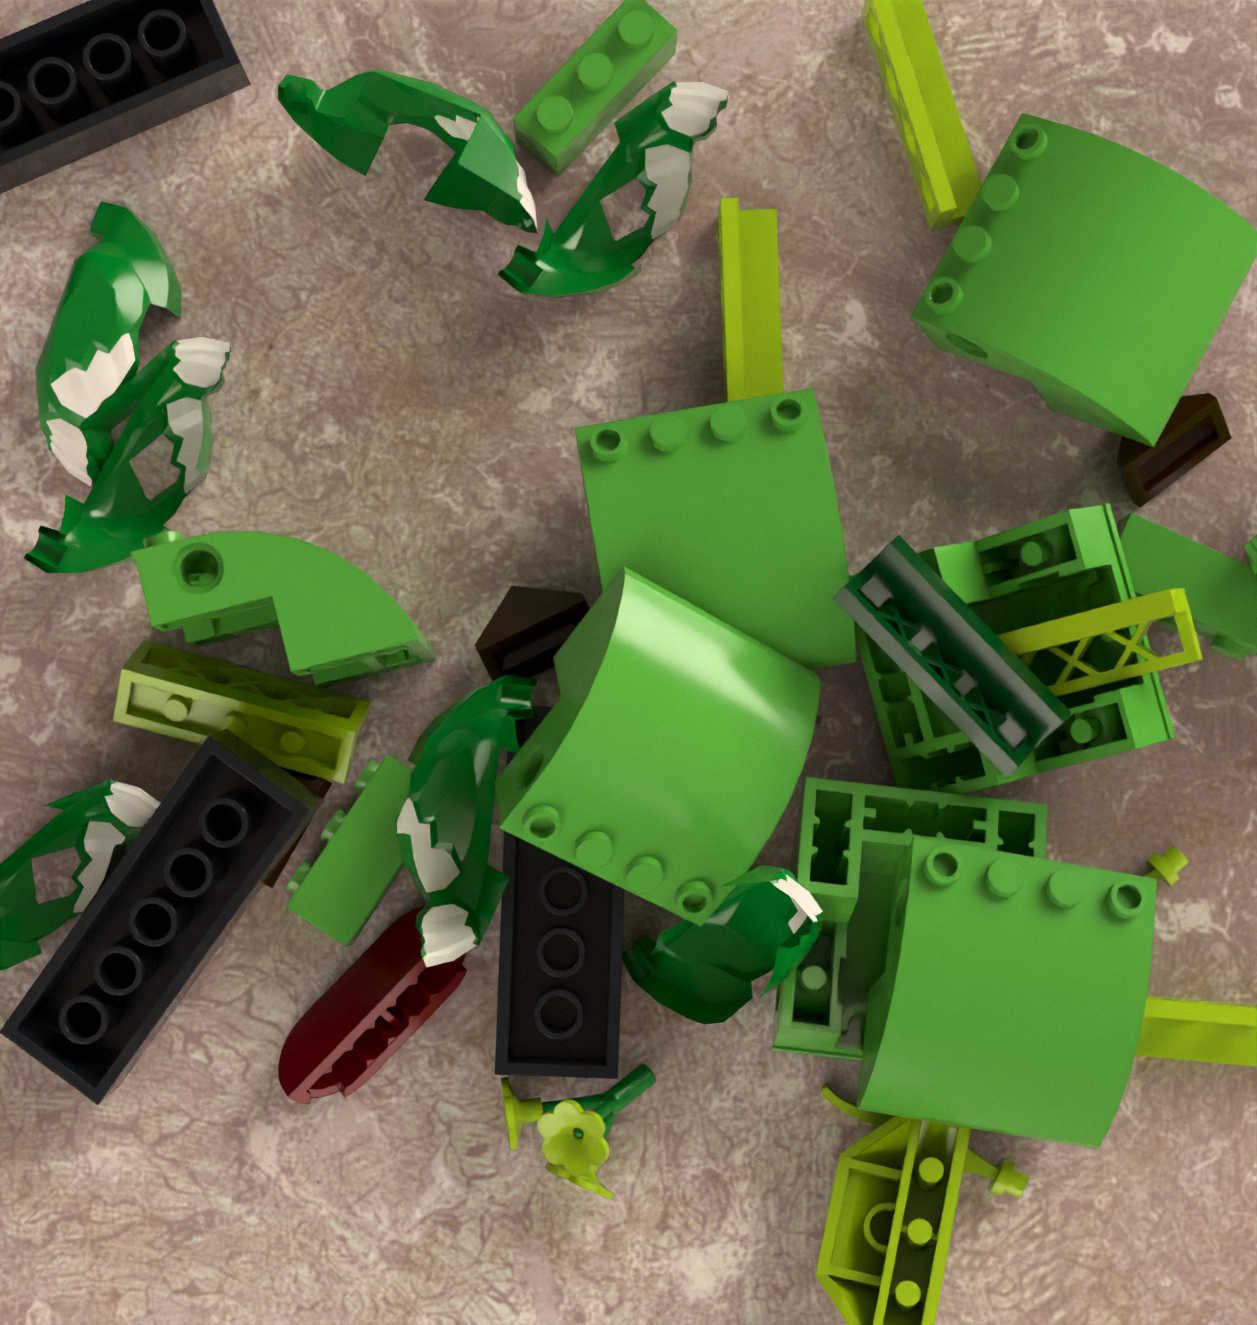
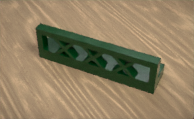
M900 535L895 537L870 563L832 597L1006 778L1019 768L1035 746L1063 724L1071 714L1069 709ZM859 589L878 607L879 611L875 610L858 592ZM907 640L911 641L915 645V647L921 652L922 656L919 655L908 644ZM951 685H953L964 696L965 700H962L959 697V695L952 689ZM994 729H996L1004 737V739L1014 748L1013 750H1011L995 734Z

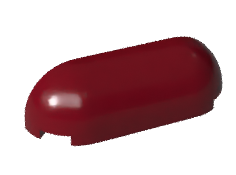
M425 906L411 910L393 922L292 1028L283 1045L278 1064L280 1085L290 1099L302 1104H310L311 1098L325 1097L339 1091L344 1097L351 1095L361 1088L458 988L467 972V969L462 965L466 953L454 961L426 967L422 960L420 952L422 948L420 942L421 934L415 925L418 912Z

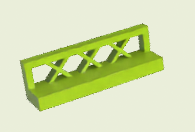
M865 0L861 16L930 230L933 231L962 222L982 184L922 0Z
M738 197L720 198L717 226L724 403L784 393L777 209L739 210Z
M1184 588L1166 589L997 635L1017 657L1022 656L1021 661L1027 667H1029L1038 651L1046 649L1068 662L1056 684L1047 686L1056 697L1203 660ZM1174 616L1183 652L1162 657L1140 644L1153 621ZM1139 625L1132 638L1118 631ZM1103 634L1126 646L1115 668L1105 672L1082 659L1093 638ZM1080 641L1073 653L1061 647V645ZM1135 652L1148 659V661L1128 665ZM1076 668L1089 674L1086 677L1070 680ZM960 693L961 699L965 700L964 696Z
M143 640L121 668L113 721L202 745L209 735L227 728L279 767L344 784L350 774L357 737L368 718L371 702Z
M1147 995L1135 1056L1257 1067V1005Z

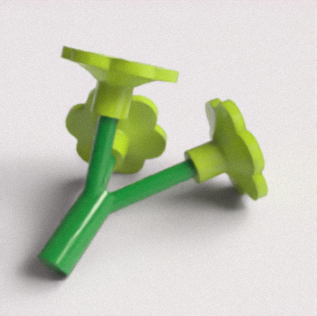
M641 1063L605 1093L542 1102L541 1097L520 1100L513 1091L509 1078H501L503 1109L510 1151L518 1149V1139L523 1125L538 1122V1131L544 1138L542 1153L549 1161L545 1169L612 1201L615 1193L606 1188L596 1174L600 1165L609 1156L610 1149L606 1138L617 1113L656 1083L654 1073L647 1065ZM589 1108H596L594 1111H584V1110H583V1109H589Z

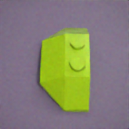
M894 1116L840 1153L815 1277L847 1325H935L971 1128Z

